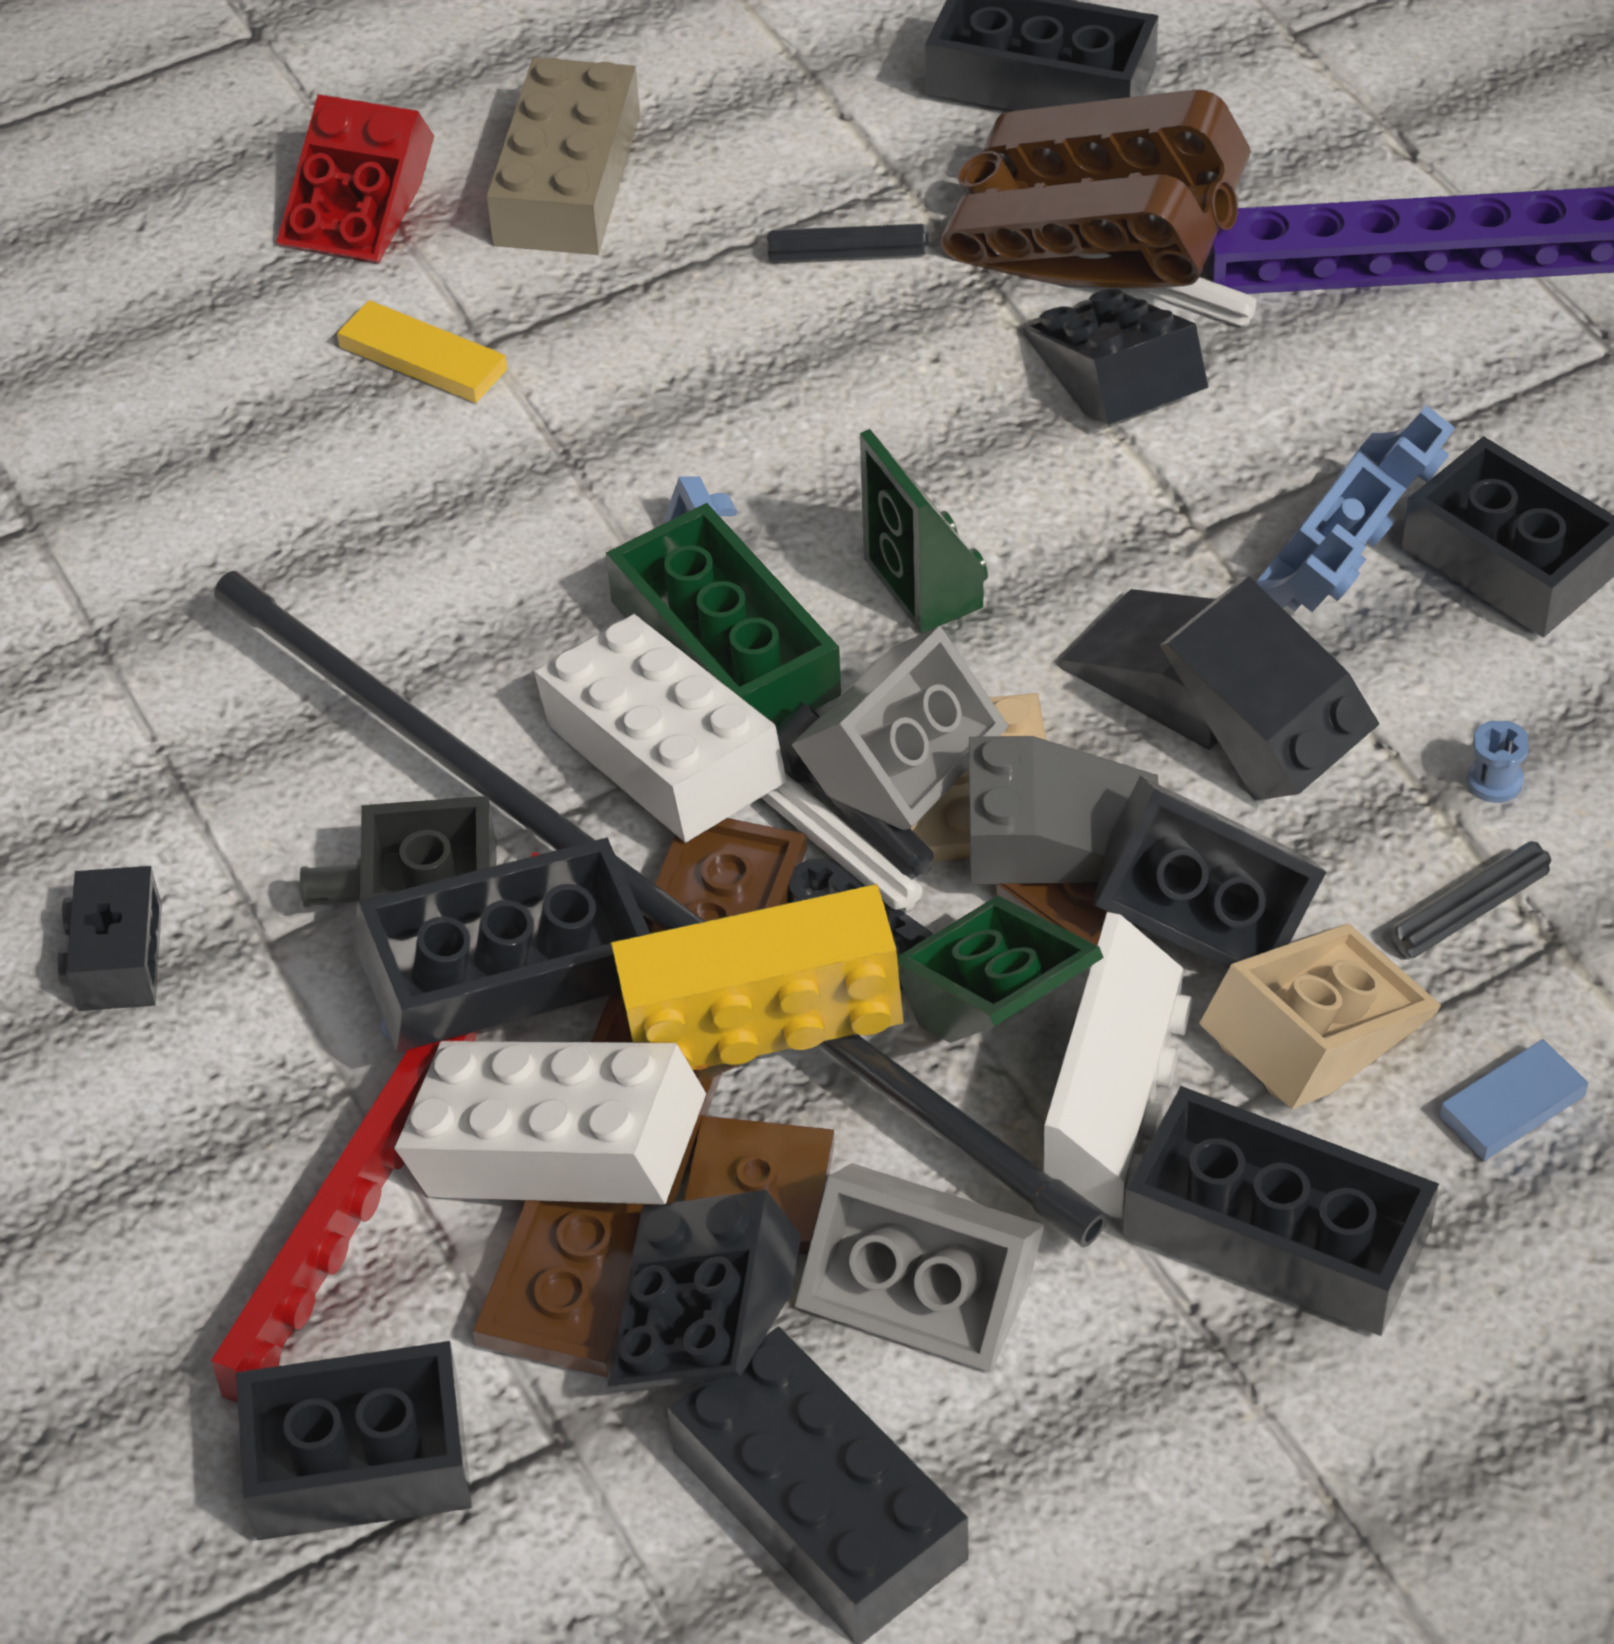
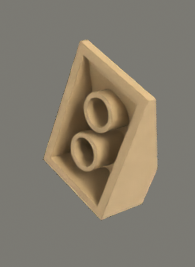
M1347 923L1231 964L1199 1024L1219 1042L1224 1052L1238 1059L1261 1080L1273 1097L1284 1102L1291 1109H1295L1333 1093L1435 1016L1441 1004L1354 927Z

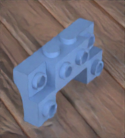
M1426 405L1405 427L1392 432L1371 433L1256 583L1282 608L1287 605L1294 612L1301 605L1313 612L1328 595L1339 601L1360 575L1358 570L1366 560L1361 555L1366 548L1365 543L1374 548L1395 522V519L1388 512L1407 487L1418 476L1427 483L1448 458L1449 454L1441 447L1455 430V427Z

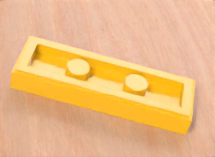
M368 300L337 332L340 348L474 403H477L508 369L506 355L371 300Z

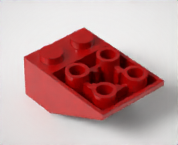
M317 94L277 238V245L380 263L422 185L435 137L418 110Z

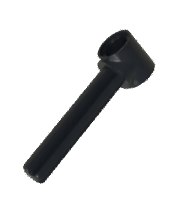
M801 701L776 727L784 770L788 776L799 784L801 782H814L827 796L792 746L820 717L810 706ZM827 796L903 875L913 880L920 874L925 876L932 869L930 863L934 858L933 851L911 828L902 830Z

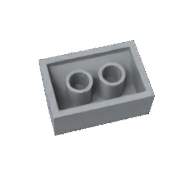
M938 626L892 647L821 715L792 746L827 796L897 828L906 830L913 827L969 769V737L1000 736L1009 726L941 626Z
M851 1163L828 1176L795 1307L990 1372L994 1368L1027 1292L1045 1225Z

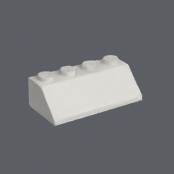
M1107 912L1097 945L1100 947L1104 958L1091 966L1045 1122L1044 1172L1052 1178L1062 1180L1105 1212L1108 1217L1122 1220L1125 1209L1126 1187L1143 1157L1140 1153L1144 1139L1152 1140L1161 1123L1164 1103L1155 1100L1159 1086L1171 1087L1178 1049L1170 1047L1173 1033L1185 1035L1191 1011L1192 997L1181 995L1183 968L1122 915Z

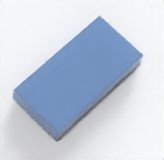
M1542 1039L1441 1104L1439 1117L1485 1162L1585 1097L1589 1082Z

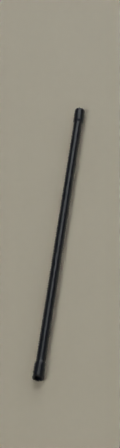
M230 571L220 578L214 590V597L219 603L250 626L261 629L481 795L489 796V801L552 848L559 850L595 840L277 605L272 596L241 573ZM616 855L642 915L663 931L706 922ZM854 1034L831 1039L817 1045L1028 1202L1039 1216L1082 1248L1093 1243L1104 1229L1108 1217L1105 1212L1062 1180L1050 1177L860 1035Z

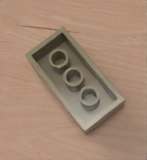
M532 57L487 194L493 246L599 255L640 118L636 65Z

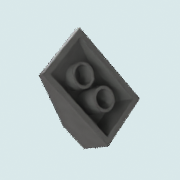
M1035 736L969 737L971 884L1098 883L1111 832L1140 775L1159 784L1158 775Z

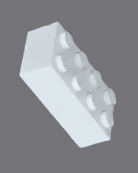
M635 614L611 625L607 630L572 650L562 653L558 658L534 671L548 727L685 843L787 782L775 724Z
M441 1041L395 1146V1150L428 1197L666 1204L706 1092L677 1043Z

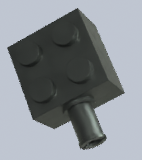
M489 796L361 805V857L357 859V864L311 868L308 866L301 867L300 890L303 907L358 902L497 866L496 839Z

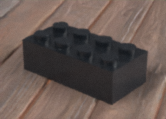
M946 0L925 43L926 94L1017 111L1144 96L1156 68L1159 15L1076 0Z
M606 837L358 901L353 944L395 1050L398 1053L622 992L611 943L648 935L650 931L609 839Z
M1180 1086L1126 1187L1123 1235L1382 1336L1431 1231L1439 1183Z
M779 1326L765 1336L740 1377L703 1381L668 1407L673 1452L855 1644H863L968 1560V1516Z

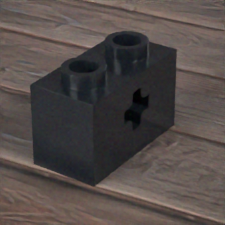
M151 866L75 871L73 897H64L62 903L63 927L65 934L69 935L68 947L59 948L58 974L62 986H71L78 1011L156 1006L162 902Z

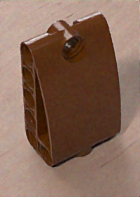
M1194 89L1006 112L1000 114L996 119L981 153L968 159L960 168L957 179L966 195L958 200L941 236L940 244L945 253L958 262L1031 280L1104 288L1189 286L1199 279L1218 231L1229 230L1236 223L1238 200L1235 191L1249 160L1251 150L1226 103L1216 94L1206 90ZM1097 253L1111 255L1105 258H1083L1077 256Z

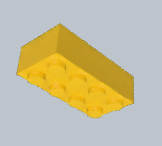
M878 884L611 943L633 1043H677L692 1070L724 1063L730 1065L743 1064L753 1060L756 1056L787 1049L806 1050L819 1045L823 1041L854 1034L873 1035L884 1031L890 1026L903 1024L897 952Z

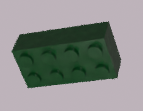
M708 503L692 509L606 552L611 602L625 618L633 614L638 616L775 724L776 727L801 701L815 710L842 696L839 646Z

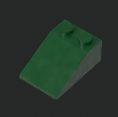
M871 429L859 433L864 560L921 634L984 608V581L988 579V571L979 551L975 548L969 549L958 535L956 525L949 513L946 511L940 512L926 493Z
M997 895L899 955L897 962L899 979L918 1025L945 1041L953 1043L995 1027L1104 957L1099 946Z

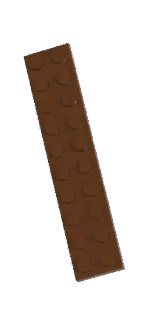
M731 818L724 819L686 843L675 834L655 884L706 922L787 904L789 899V882L793 871L803 861L807 851L806 834ZM643 916L650 934L663 931ZM622 992L609 996L591 1042L633 1043ZM726 1063L693 1070L706 1092V1096L666 1203H673L697 1142L701 1119L703 1115L707 1116ZM526 1200L473 1329L475 1345L608 1378L642 1207L659 1204Z

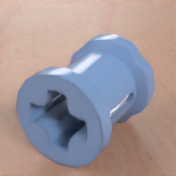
M1492 720L1480 725L1474 732L1473 744L1476 759L1469 766L1466 781L1469 790L1476 797L1487 802L1501 803L1515 798L1521 792L1524 775L1520 764L1528 756L1529 751L1528 734L1521 726L1511 721ZM1511 741H1512L1513 743H1512L1511 754H1510L1509 751H1510V745H1511ZM1485 769H1487L1486 778L1484 782Z

